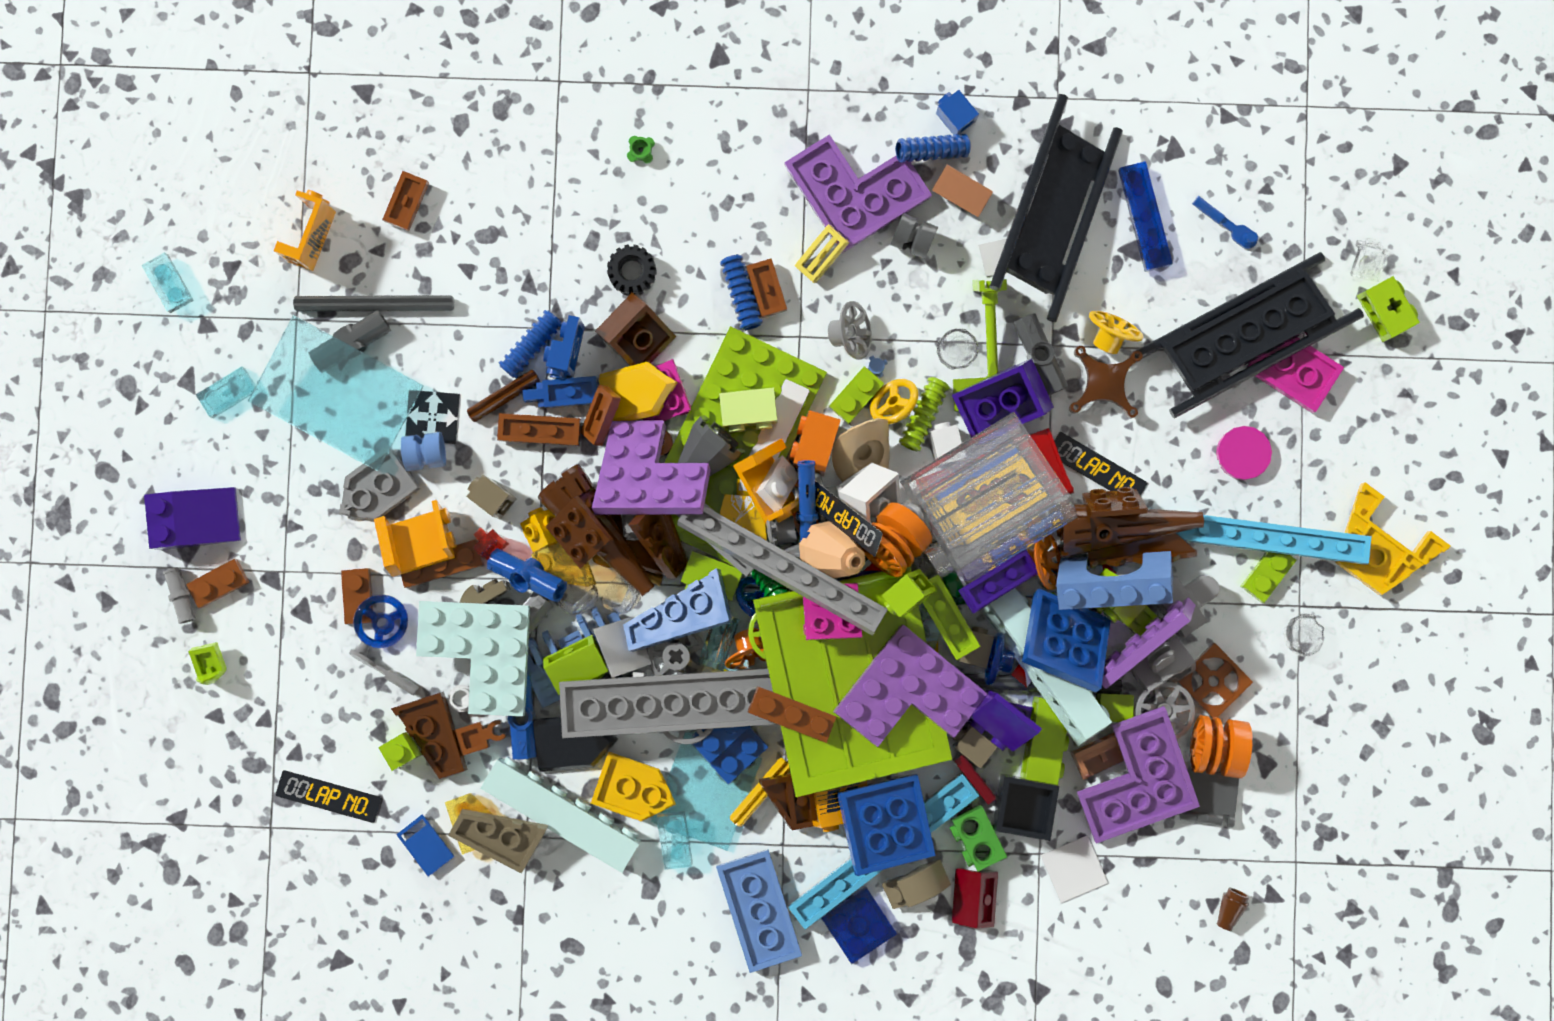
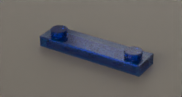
M1146 161L1120 167L1118 172L1144 271L1148 272L1171 266L1173 262Z

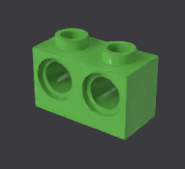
M980 804L951 818L953 826L949 828L956 842L962 841L966 849L961 853L968 867L974 866L978 872L1007 858L990 820ZM970 819L977 822L976 830L973 833H965L963 830L964 823ZM983 844L988 845V855L984 858L976 857L975 851L977 847Z

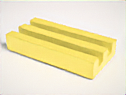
M828 224L794 266L813 283H817L850 242L837 232L832 225ZM831 234L833 237L806 269L804 267L805 263L828 235ZM839 241L840 243L838 244V246L833 250V252L829 255V257L824 261V263L813 275L812 271L826 256V254L835 245V243Z

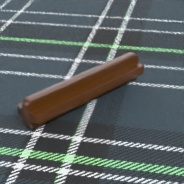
M534 370L526 372L468 408V416L473 422H477L522 394L523 390H529L536 383H539L538 375Z

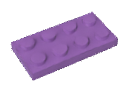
M1189 597L1183 602H1180V600L1175 601L1166 610L1168 613L1161 620L1159 617L1154 618L1145 627L1147 630L1141 636L1135 634L1125 643L1127 647L1119 653L1116 650L1105 659L1106 664L1102 681L1105 689L1191 621L1196 605Z

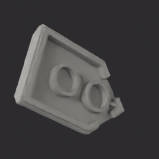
M388 445L345 476L339 515L374 520L387 514L421 489L410 471L405 470L402 460L392 447Z

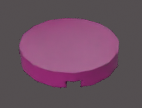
M1241 426L1231 429L1221 437L1217 444L1216 456L1224 473L1235 479L1247 480L1265 472L1271 462L1272 449L1264 433L1254 427Z

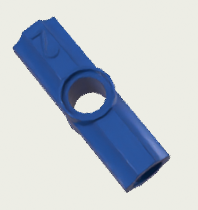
M496 548L491 552L490 558L487 561V569L509 579L511 586L518 592L524 593L531 590L552 601L559 602L567 589V581L546 572L542 564L534 558H528L523 561Z
M527 675L525 711L528 714L527 723L521 725L516 721L515 716H508L513 760L537 757L534 736V719H536V714L533 708L531 675Z

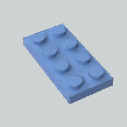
M769 849L717 865V872L749 972L752 973L801 957L802 952Z

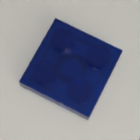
M864 887L821 917L851 965L897 935V932L867 887Z

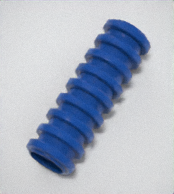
M965 133L952 136L945 135V137L939 135L937 138L935 136H930L929 138L927 136L922 138L915 137L914 139L909 137L906 140L899 138L895 146L896 157L900 163L906 161L913 162L914 160L916 162L921 160L928 161L929 159L937 160V158L939 160L945 158H967L971 150L970 139Z
M736 254L722 259L720 265L724 267L722 272L726 275L725 281L729 282L727 288L731 290L730 298H734L732 304L736 306L735 314H739L737 320L741 322L740 330L746 331L761 326L763 320L758 317L761 314L760 311L756 310L758 304L754 303L756 298L755 295L751 294L753 288L749 287L751 282L750 279L746 278L748 272L744 271V268H746L745 263L741 262L743 256Z
M544 310V315L537 318L538 322L532 323L533 328L531 330L527 329L526 336L522 335L520 337L522 340L515 343L516 347L509 350L511 353L504 355V361L500 360L498 362L499 366L512 378L515 377L517 379L519 377L517 375L519 371H524L523 367L530 364L528 361L530 359L534 360V354L541 352L540 347H545V342L552 339L551 335L557 333L556 329L558 327L561 328L562 322L550 311Z

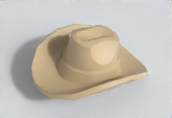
M876 418L863 422L842 433L834 442L831 454L832 464L836 475L842 482L871 463L889 468L890 442L888 420Z

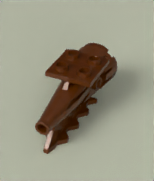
M580 464L572 466L561 474V478L556 482L553 480L538 495L540 503L555 515L545 527L579 569L584 567L597 554L643 597L655 587L645 570L661 576L663 572L639 539L631 541L626 540V537L623 536L621 514H594L592 505L596 489Z
M1120 487L1117 491L1093 489L1090 493H1082V499L1085 504H1057L1064 513V518L1056 522L1057 536H1059L1060 541H1063V544L1058 545L1061 557L1085 553V557H1088L1090 569L1102 564L1115 567L1129 562L1142 564L1143 553L1171 551L1172 563L1179 559L1197 557V550L1177 533L1203 528L1204 516L1202 511L1148 509L1137 489L1131 487Z

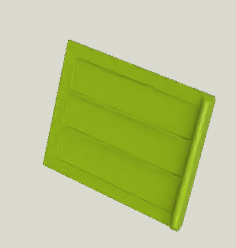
M910 566L898 578L880 571L840 580L839 582L842 584L858 583V592L885 607V599L881 595L912 571ZM795 591L753 600L773 692L837 716L827 743L780 725L796 797L952 760L947 733L912 704L878 747L874 746L833 712L901 624L905 625L927 644L919 606L900 618L897 614L893 615L887 609L873 636L862 630V638L806 640V635H804L803 631L805 620L802 595Z

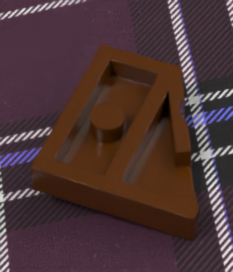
M791 773L759 779L763 790L791 830L814 827L813 821L818 820L814 793L796 797Z

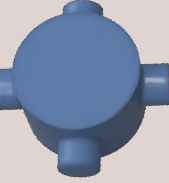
M874 356L869 357L870 362L867 369L874 375H878L879 378L883 377L884 374L882 372L885 365L888 364L886 359L881 360Z

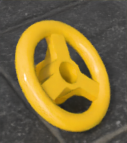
M896 379L886 383L874 395L871 401L870 413L872 418L888 420V425L907 418L918 401L916 385L908 379ZM899 387L909 389L910 399L902 398L899 395ZM890 391V396L886 403L878 409L881 399Z

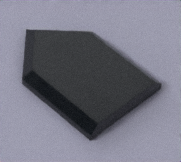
M561 717L534 719V736L539 772L594 768L618 740L615 735L562 738Z

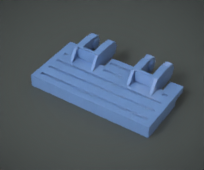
M597 606L592 607L591 614L598 626L606 625ZM617 611L606 616L609 623L621 620ZM581 613L576 615L577 622L585 638L592 635L585 617ZM579 630L557 641L561 649L583 638ZM549 631L542 632V638L545 644H547L550 653L557 652V646ZM530 638L528 646L537 664L535 665L529 654L527 675H531L533 690L542 708L559 701L560 695H558L544 669L543 657L537 642Z

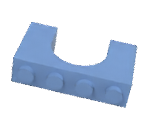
M1171 551L1143 553L1142 566L1132 573L1121 576H1098L1090 573L1088 557L1060 558L1056 583L1059 610L1173 603Z

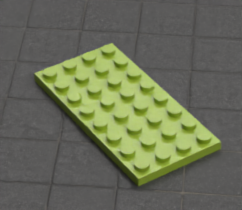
M730 326L664 463H678L692 426L700 416L705 415L708 417L709 420L706 423L710 426L715 422L723 428L719 393L774 388L776 400L781 394V387L784 381L787 379L809 389V393L785 442L787 448L779 454V457L783 456L786 459L798 435L797 430L802 415L807 416L827 372ZM756 426L745 427L746 431L730 433L729 428L724 429L739 443L736 449L743 448L745 452L737 461L709 477L705 503L718 514H720L725 494L736 495L737 480L740 477L733 465L749 457L753 446L757 444L761 430H756ZM671 514L680 541L732 565L708 542L678 526L679 517L676 514Z

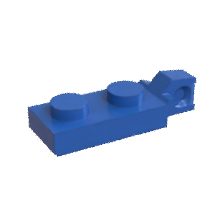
M587 376L565 378L564 380H542V382L536 383L537 389L523 390V401L525 403L538 402V408L591 405L598 387L597 377Z

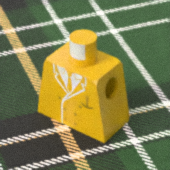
M738 479L736 495L725 494L720 515L767 541L766 524L741 479Z

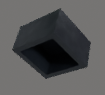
M1001 774L992 823L993 829L996 832L1051 841L1060 786Z

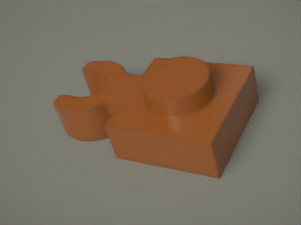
M502 720L492 721L487 728H484L483 722L480 721L455 729L462 756L489 748L488 739L500 741L506 738V733L497 735L494 732V727L503 723Z

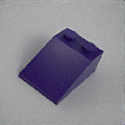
M1032 358L952 395L974 444L1039 418L1054 408Z
M236 487L170 491L144 495L149 549L167 550L241 541Z
M989 690L985 691L987 696L971 715L970 719L972 720L969 723L981 734L987 731L992 735L991 742L1002 751L1006 748L1015 751L1042 730V728L1002 696Z

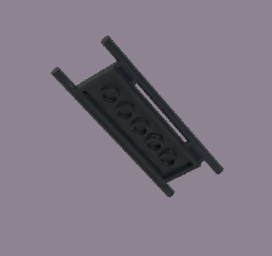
M1058 94L989 286L992 290L1000 291L1007 272L1045 294L1050 293L1054 295L1046 318L1051 322H1057L1123 133L1121 128L1114 127L1104 152L1059 125L1068 101V96L1065 94ZM1092 180L1094 183L1064 265L1062 263Z
M1322 252L1309 257L1135 350L1142 353L1143 359L1163 348L1192 393L1193 397L1169 409L1174 419L1364 317L1362 310L1357 308L1336 320L1335 312L1307 273L1311 268L1325 262V256ZM1304 333L1307 335L1299 339L1298 341L1284 347L1283 349L1271 354L1270 356L1256 362L1255 364L1243 369L1242 371L1228 377L1227 379L1222 380V377L1226 376L1227 374L1241 368L1242 366L1254 361L1255 359L1284 345L1285 343L1297 338L1298 336Z

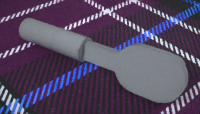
M361 641L359 646L350 650L349 654L352 657L385 675L384 679L413 696L417 692L418 685L391 669L385 670L367 658V652L371 647L365 642Z

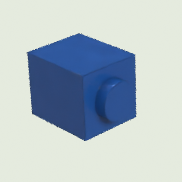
M957 90L954 94L948 92L938 101L939 105L936 115L953 135H960L977 121L979 113L960 90Z

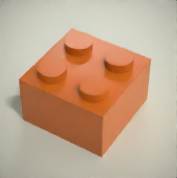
M809 410L807 417L802 415L797 434L801 435L799 443H793L789 460L794 461V468L798 469V461L812 460L815 461V472L820 473L824 477L841 419Z

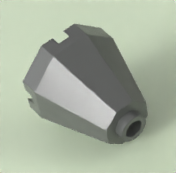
M704 415L700 416L693 424L678 463H709L711 469L710 476L737 461L745 450L743 448L736 449L739 444L736 439L714 422L711 426L706 422L709 418Z

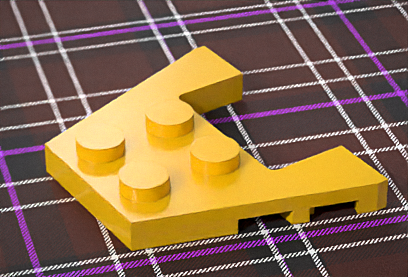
M1363 482L1359 486L1345 533L1372 536L1369 564L1335 561V563L1376 594L1383 595L1411 576L1410 574L1428 564L1437 555L1448 550L1451 545L1432 531H1427L1415 549L1410 551L1370 521V516L1385 496L1366 482Z

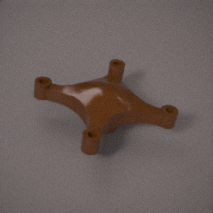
M1084 346L1076 347L1074 349V356L1081 360L1086 369L1087 385L1081 398L1069 406V411L1076 414L1085 404L1103 400L1118 405L1125 412L1127 418L1133 419L1136 417L1138 410L1128 402L1124 383L1128 370L1134 363L1142 359V353L1134 351L1127 360L1121 363L1105 364L1092 359L1086 353Z

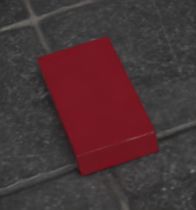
M959 753L952 758L957 767L988 805L996 800V796L964 755Z

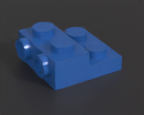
M568 315L567 322L563 321L560 330V337L563 338V342L552 339L551 345L545 348L543 362H547L546 373L550 375V378L563 380L566 377L574 378L585 325L580 317Z
M750 726L714 728L705 739L691 744L728 785L768 748ZM697 732L692 735L693 738L699 736Z

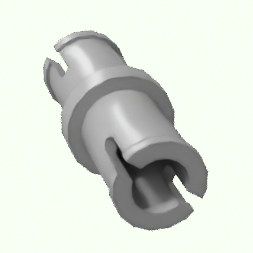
M181 567L164 571L163 575L170 592L168 599L169 602H173L178 624L194 621L196 616L189 599L191 593L189 589H186Z

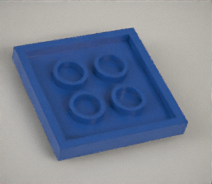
M1039 588L1033 594L1022 662L1096 693L1102 688L1111 620L1087 608L1059 610L1058 596Z
M911 774L837 793L853 870L856 876L936 856L918 774Z

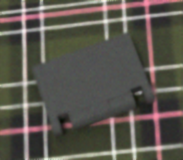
M1187 768L1200 807L1181 813L1180 820L1221 826L1223 815H1228L1227 827L1233 828L1235 825L1239 778L1222 776L1221 773L1216 772L1214 775L1207 774L1206 771L1197 773Z

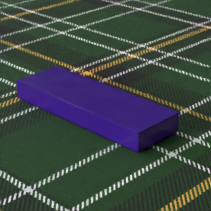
M1024 549L958 591L972 614L1037 575L1035 562L1027 549Z

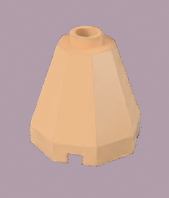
M830 521L812 525L807 531L810 532L808 537L803 538L799 543L800 560L832 578L858 574L865 565V553L859 544Z

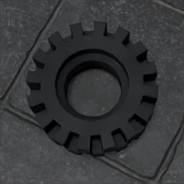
M627 244L624 245L625 248L621 249L619 247L616 249L617 252L615 254H611L610 262L608 261L607 274L611 284H613L617 291L619 290L624 295L626 293H639L641 295L644 293V290H649L651 288L650 285L655 282V275H657L656 265L652 255L645 248H639L635 244L633 246ZM631 260L639 262L642 266V273L635 280H628L622 275L623 265Z

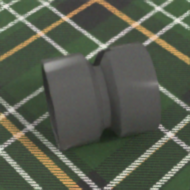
M903 213L890 245L903 251L909 248L911 249V254L925 259L938 227L925 221L919 224L917 218Z

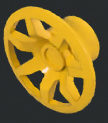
M1091 311L1089 313L1090 320L1100 327L1093 341V344L1099 349L1110 354H1118L1124 340L1134 342L1143 340L1142 332L1130 322L1103 311Z

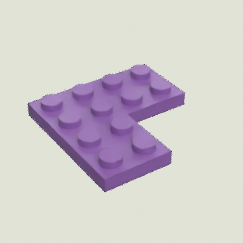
M830 134L784 162L786 169L824 228L828 224L832 225L837 232L850 242L842 253L897 220L903 213H908L932 197L931 192L912 163L908 161L900 163L896 156L858 179Z
M664 420L612 421L592 505L594 514H703L711 471L709 463H659L666 430Z
M901 624L833 712L876 747L881 744L911 704L948 735L955 738L987 696V693L905 625Z
M1164 706L1112 725L1128 774L1077 791L1095 843L1200 807Z

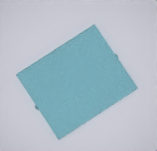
M694 732L685 733L683 739H692ZM680 744L666 781L676 805L654 815L651 822L684 834L687 838H694L728 851L737 827L730 820V815L750 793L762 758L758 757L728 785L691 744Z

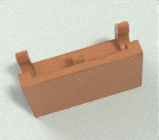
M946 165L932 189L933 192L977 218L993 194L992 190L949 165Z
M1114 732L1070 752L1083 780L1124 761Z

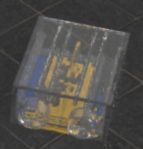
M1015 412L900 481L908 496V499L900 504L906 507L907 504L912 503L921 508L924 515L923 522L936 541L935 544L928 547L924 552L941 579L954 571L963 586L1078 518L1073 499Z

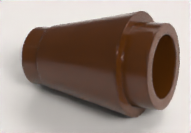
M1229 887L1227 892L1223 893L1216 924L1222 929L1232 931L1249 906V896L1240 890Z

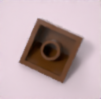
M633 293L595 330L604 342L629 366L644 362L652 363L677 337L656 313Z

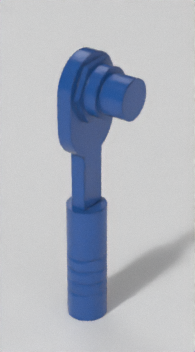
M1199 195L1192 202V205L1213 221L1229 230L1233 241L1242 248L1251 249L1257 244V233L1247 226L1235 225L1223 213Z

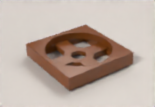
M1212 643L1195 660V671L1202 677V684L1193 691L1191 682L1193 672L1177 682L1189 692L1192 699L1211 718H1218L1253 683L1216 643ZM1208 658H1220L1224 663L1215 671L1210 670L1203 661ZM1232 671L1237 675L1238 681L1237 688L1233 692L1224 684V678ZM1211 676H1216L1219 680L1218 684L1214 687L1208 682ZM1210 692H1216L1224 701L1219 705H1210L1204 703L1203 699Z

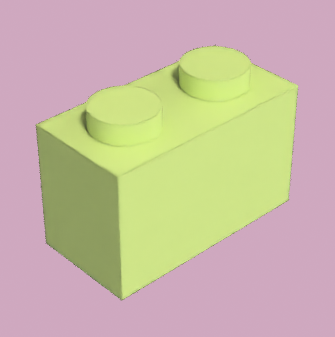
M774 388L719 393L723 428H729L730 433L746 431L745 427L756 426V430L773 428L772 424L778 423Z

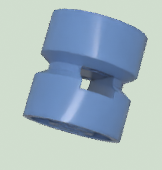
M441 432L427 433L423 438H420L418 435L403 436L401 438V455L406 471L422 470L424 465H427L430 469L446 466V449Z

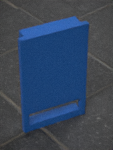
M423 814L396 834L428 877L454 857L453 853ZM423 819L426 825L405 841L402 835Z

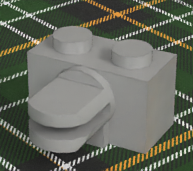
M1173 576V603L1177 600L1183 602L1189 597L1196 605L1191 621L1176 632L1178 637H1186L1208 622L1200 608L1219 594L1218 582L1213 577L1199 576L1184 586L1178 576ZM1173 603L1156 605L1165 616L1168 613L1166 610Z
M1175 636L1171 640H1166L1131 669V673L1143 690H1148V697L1151 699L1155 697V689L1158 688L1162 692L1169 688H1159L1166 681L1176 683L1195 671L1196 661L1178 637Z

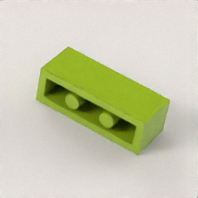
M1033 696L1030 720L1042 728V730L1025 743L1020 777L1058 785L1059 779H1062L1064 775L1065 764L1062 762L1063 752H1066L1069 746V736L1066 735L1067 730L1043 697Z

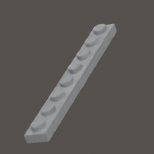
M704 506L703 514H682L678 520L677 525L872 636L887 612V608Z

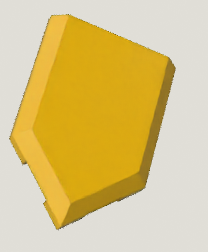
M649 362L601 373L598 378L599 385L608 386L621 397L613 421H636L659 415L664 407L663 404L678 383L671 377L663 374Z
M608 751L590 804L642 822L676 805V802L660 769Z

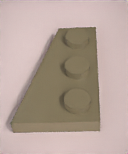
M462 809L448 836L522 874L545 834L548 825Z

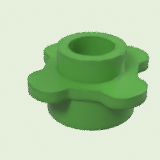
M630 137L628 141L630 144V151L627 153L628 160L630 162L639 160L646 164L651 163L653 160L652 148L655 146L654 140L651 137ZM640 147L643 148V151H642V152H639V151H638V149H639Z

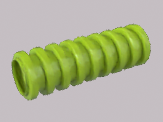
M928 377V385L923 387L925 392L920 394L921 400L917 401L918 407L913 409L914 415L909 417L911 422L906 424L907 430L902 432L904 437L899 439V443L902 446L915 452L921 451L920 445L925 443L923 438L928 436L929 432L927 430L932 428L931 421L936 419L934 415L939 412L938 406L943 404L941 400L946 397L945 391L950 389L946 382L935 377Z

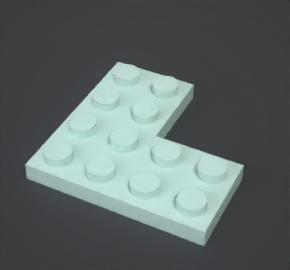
M419 601L416 656L471 659L468 714L525 716L530 606Z

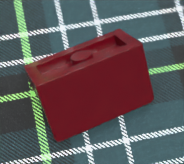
M963 868L955 870L952 923L976 929L995 926L998 885L997 871L985 870L977 872Z

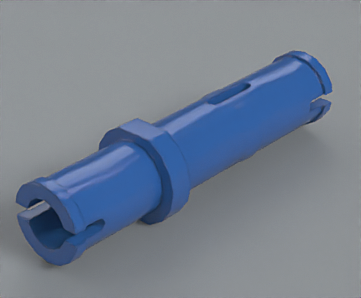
M812 460L798 461L799 512H797V520L800 521V542L803 538L808 537L810 532L807 531L819 519V513L816 511L815 461ZM806 485H808V493H807V494H806Z

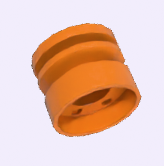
M891 502L876 516V523H871L883 534L876 556L874 557L864 548L862 550L873 565L886 574L898 578L906 572L907 567L913 564L914 557L920 556L928 548L933 538L926 524L914 512L899 503Z
M1199 715L1194 724L1190 741L1192 771L1197 773L1206 771L1207 774L1214 775L1219 766L1222 776L1242 779L1248 771L1252 754V729L1250 723L1228 719L1223 727L1220 718L1213 717L1210 719L1209 716Z

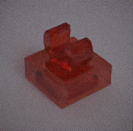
M480 527L473 534L479 541L473 548L487 561L490 558L491 552L496 548L503 550L509 545V542L494 529L488 533Z

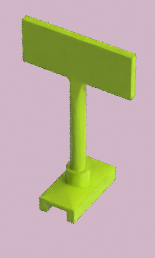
M1007 279L1003 280L1000 291L992 290L989 287L991 281H986L985 287V280H972L973 291L982 292V304H985L988 374L987 377L953 379V394L998 373L996 304H998V292L1007 290ZM953 399L954 412L959 411Z

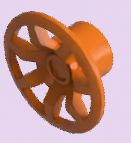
M1042 531L1036 537L1034 549L1027 551L1036 565L1038 574L1035 576H1039L1042 584L1048 590H1054L1057 588V577L1051 570L1057 572L1058 576L1061 555L1051 533ZM1055 556L1057 558V563L1052 562V558Z
M754 628L753 632L759 631V629ZM749 629L734 635L738 652L725 661L726 668L733 670L747 668L743 665L745 660H747L748 668L752 667L757 657L761 661H766L752 648L748 636ZM754 637L756 645L761 651H764L761 637Z

